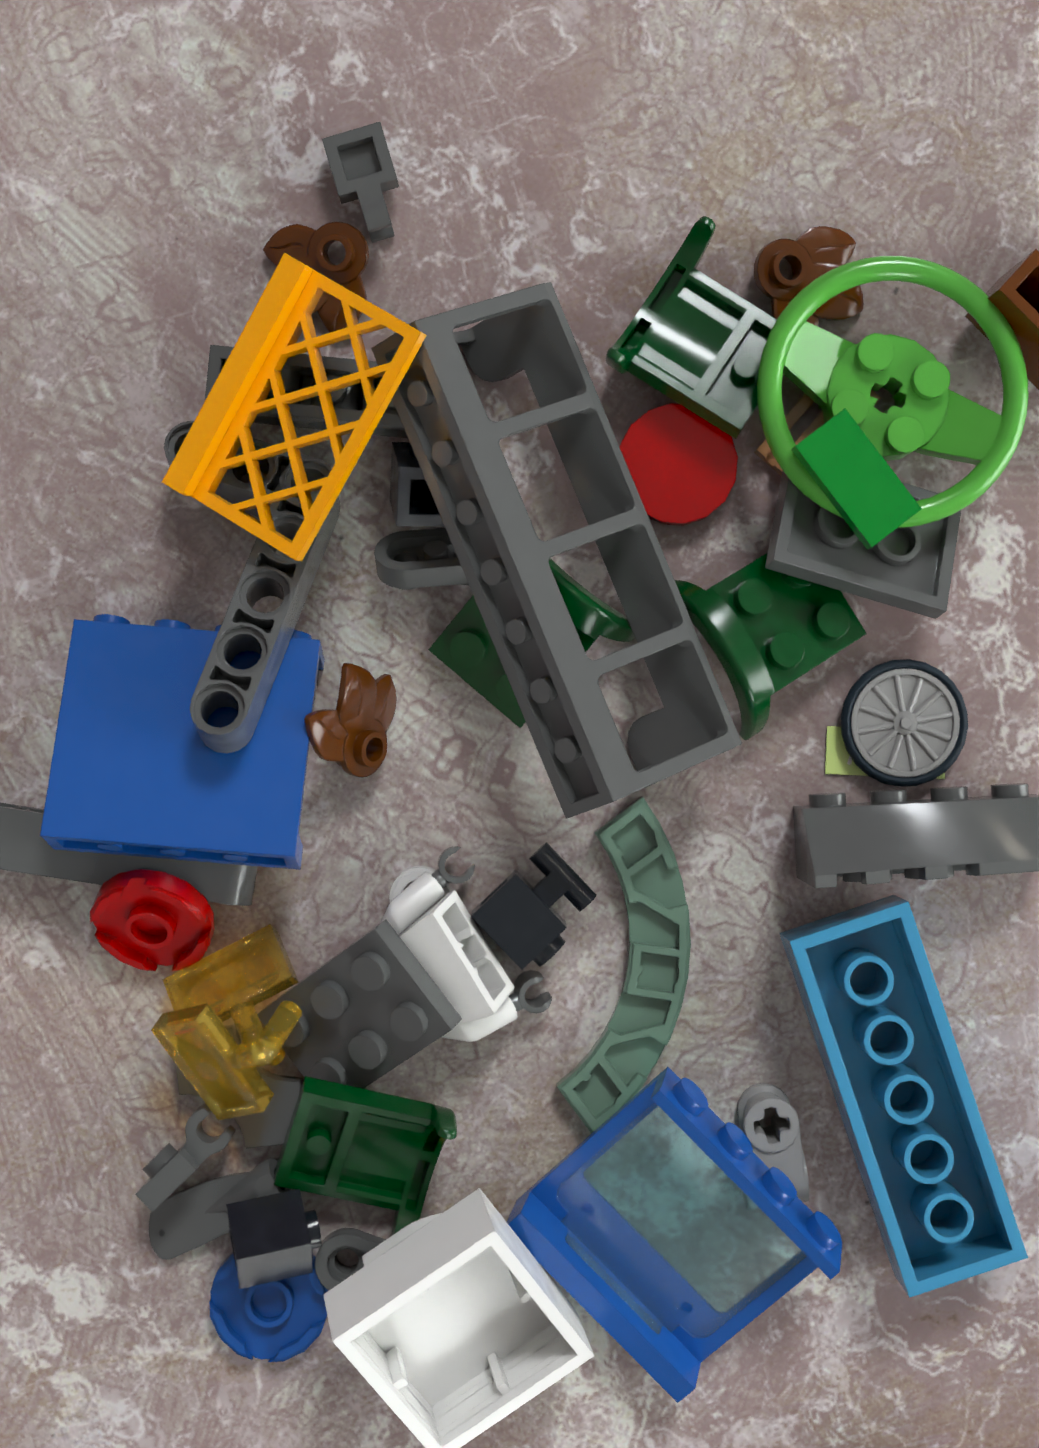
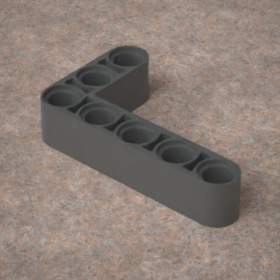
M194 421L178 424L166 436L164 451L169 467ZM253 438L255 450L274 445ZM240 446L235 456L243 454L242 446ZM288 452L258 461L261 472L267 474L263 479L266 494L296 486ZM301 453L308 482L328 477L332 468L326 462ZM242 465L227 470L215 494L232 504L253 499L254 495L251 484L240 481L248 473L247 466ZM339 495L303 561H295L290 557L280 556L275 553L276 548L258 537L255 540L191 698L190 713L192 721L201 740L208 748L215 752L228 754L239 751L248 744L255 732L340 513ZM298 496L269 504L275 530L290 540L294 539L304 520L300 500L297 499ZM257 508L245 511L249 515L259 517ZM275 596L283 600L281 605L271 612L263 613L253 609L255 603L263 597ZM254 651L261 655L257 664L251 668L242 670L230 666L233 658L241 652ZM232 707L238 710V716L228 726L219 728L207 724L210 715L218 708Z

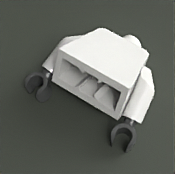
M454 846L445 849L438 859V869L430 875L424 872L390 902L381 922L385 919L389 922L461 1016L462 1020L441 1038L475 1042L516 1020L518 1017L517 1012L523 1008L530 1013L544 1012L549 1008L552 996L549 992H545L534 999L525 998V992L528 987L538 984L544 979L542 974L535 970L524 971L518 975L513 985L457 892L453 890L445 895L444 887L449 883H464L470 879L475 869V864L473 863L460 876H452L446 872V859L461 848Z

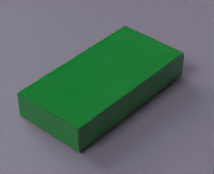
M846 408L791 449L867 550L922 509Z

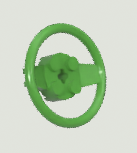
M877 256L849 262L826 272L803 288L788 303L776 320L763 348L757 380V403L763 432L773 456L790 481L805 496L829 512L842 517L791 450L796 444L788 429L782 403L783 374L818 404L819 410L822 409L824 423L846 408L885 461L899 460L912 452L977 465L967 476L947 490L932 497L916 501L922 509L898 528L920 526L953 515L973 503L995 483L1011 460L1023 432L1028 407V378L1025 360L1014 330L1005 316L988 299L989 296L981 288L954 270L935 262L907 256ZM901 281L922 285L938 291L963 307L976 320L988 337L1001 371L1003 384L1001 415L949 390L950 373L947 367L937 361L931 352L915 340L892 334L874 333L866 336L858 344H854L807 322V319L829 299L843 291L866 283ZM881 388L888 390L892 394L891 398L894 399L895 406H891L884 413L880 412L874 407L878 399L870 396L871 390L879 391Z

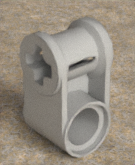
M759 1083L750 1086L742 1093L738 1100L737 1116L739 1128L748 1137L753 1152L769 1169L771 1167L780 1169L793 1183L797 1191V1197L802 1202L809 1201L808 1173L802 1150L800 1122L797 1112L791 1106L787 1095L781 1088L769 1083ZM773 1107L777 1114L772 1115L771 1125L761 1127L759 1121L764 1119V1109ZM743 1192L747 1208L758 1207Z

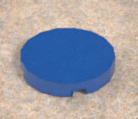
M232 1252L217 1270L210 1291V1318L220 1339L237 1355L251 1360L255 1357L261 1360L269 1359L268 1362H283L305 1352L321 1334L327 1318L323 1294L329 1290L321 1284L315 1271L316 1257L312 1254L313 1273L240 1289Z

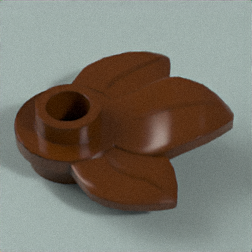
M330 222L317 230L300 224L289 225L277 231L264 246L263 251L265 255L276 266L285 252L367 300L360 275L367 266L369 249L365 237L356 227L344 222ZM336 241L342 243L346 251L344 260L338 265H334L328 257V249ZM324 291L312 315L318 312L329 333L346 328L347 324L341 300ZM355 309L357 319L359 320L362 313Z
M827 226L812 227L801 234L795 241L791 239H778L768 243L759 251L754 263V280L757 287L771 299L772 317L778 319L788 303L813 280L834 268L846 264L856 246L855 240L848 233ZM782 259H786L791 265L793 275L790 280L784 278L780 273L779 264ZM855 286L829 299L807 319V322L818 326L819 319L844 320L861 313L864 307L861 286Z
M343 663L336 710H317L309 713L304 718L309 741L320 759L335 761L349 775L361 778L368 777L378 770L387 753L386 732L392 722L396 709V689L391 675L383 674L375 680L366 669L352 663Z

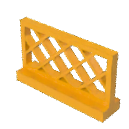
M284 252L162 483L182 495L193 497L295 561H303L427 335ZM325 291L341 300L347 327L316 336L311 315ZM355 309L372 318V320L358 323ZM387 327L404 337L391 362L373 368L369 367L362 339L363 334ZM303 331L305 341L296 343ZM350 339L358 372L328 381L320 348ZM308 352L316 385L286 394L281 376L283 366L289 357ZM382 377L375 390L373 379ZM361 383L367 404L359 420L338 425L330 392ZM272 389L274 398L266 400L270 390ZM319 396L327 429L297 438L289 404ZM277 408L285 442L255 450L250 427L257 414ZM351 433L344 446L341 436ZM330 440L335 459L332 470L328 477L308 482L300 448ZM240 446H242L243 454L235 456ZM288 452L296 486L266 494L258 461ZM246 465L254 495L253 499L232 504L215 494L227 470ZM320 490L313 502L311 492ZM299 496L304 520L294 539L290 540L275 530L269 504ZM257 508L260 521L245 511Z

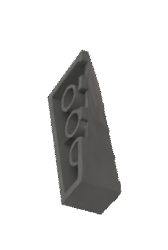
M1028 783L991 785V796L968 797V787L966 786L930 788L931 799L907 800V790L869 791L870 802L846 803V793L809 794V805L793 806L796 875L798 879L814 888L837 887V877H843L845 882H861V884L867 885L890 883L892 874L903 873L905 878L933 880L953 877L954 871L966 870V875L972 876L1039 871V795L1029 794Z

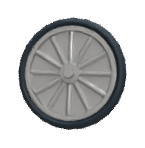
M911 659L891 660L876 665L862 674L846 696L840 718L841 735L845 748L854 763L869 777L883 784L898 787L918 786L930 782L945 773L958 759L965 745L968 731L967 709L962 694L954 682L941 670L926 662Z

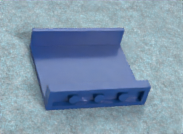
M110 614L96 615L93 621L74 619L40 836L54 850L301 870L303 844L299 836L310 743L304 718L313 712L318 670H324L325 658L320 640L312 639L308 633L294 630L252 738L239 751L227 754L215 752L205 745L197 732L190 713L191 698L221 625L216 626L214 631L191 629L184 622L170 619L157 620L154 622V626L130 624L129 620ZM254 651L241 652L233 658L230 666L242 670L251 668L257 664L261 655ZM232 707L218 708L210 715L207 724L219 728L228 726L238 716V710Z

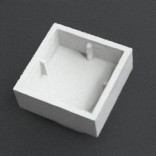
M480 1188L445 1212L421 1218L399 1230L362 1256L363 1268L323 1294L333 1343L425 1448L462 1447L594 1357L576 1309Z

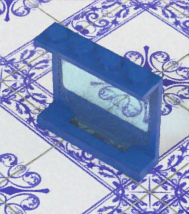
M669 1067L664 1069L519 1197L507 1220L508 1225L535 1257L537 1262L677 1403L696 1388L700 1364L703 1360L814 1270L819 1268L830 1280L840 1273L842 1240L834 1223L822 1212L816 1211L813 1213L797 1197V1191L791 1180L780 1169L776 1167L769 1169L753 1152L751 1142L745 1133L731 1122L725 1124L708 1107L707 1098L702 1090L690 1079H680Z

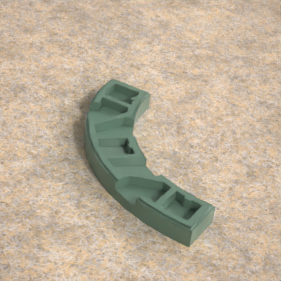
M642 796L594 831L612 862L624 895L628 916L629 948L623 987L607 1026L588 1054L573 1070L557 1082V1088L591 1134L632 1099L646 1082L647 1076L656 1065L665 1045L667 1046L682 1008L689 974L691 949L690 919L683 881L675 854L664 830Z

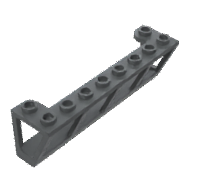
M552 283L538 284L411 322L410 326L427 336L392 400L565 818L567 819L617 801L741 745L742 742ZM481 321L470 329L453 332L455 328ZM394 333L371 348L378 366L392 361L404 339L403 336ZM459 345H461L474 374L484 381H502L525 370L540 408L498 422L491 421L486 414ZM547 424L588 526L547 541H542L535 532L499 442L501 439ZM594 541L598 546L637 641L634 645L597 660H591L586 655L549 566V559L551 557ZM644 658L664 708L640 717L633 722L628 731L627 743L630 755L637 769L636 771L631 764L602 694L598 679L605 673Z

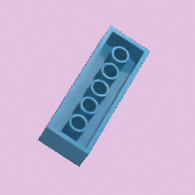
M891 895L779 933L894 1276L909 1298L1028 1258L909 901L896 895Z

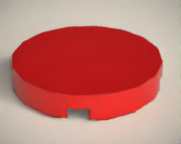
M670 403L648 410L630 425L619 446L649 519L659 523L684 526L705 519L725 502L736 481L738 455L732 437L680 404Z
M138 869L118 873L102 884L90 910V924L93 922L97 928L94 936L101 947L120 962L146 971H156L158 965H173L171 971L186 969L202 959L210 946L215 930L214 912L205 896L187 881L161 871Z

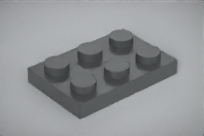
M782 471L765 568L936 619L947 611L961 510L946 518L928 524L897 528L867 550L842 517L829 512L805 496ZM903 483L916 501L939 494Z
M386 919L257 1014L258 1018L304 1077L317 1078L362 1089L450 1032L462 1020L458 1012Z

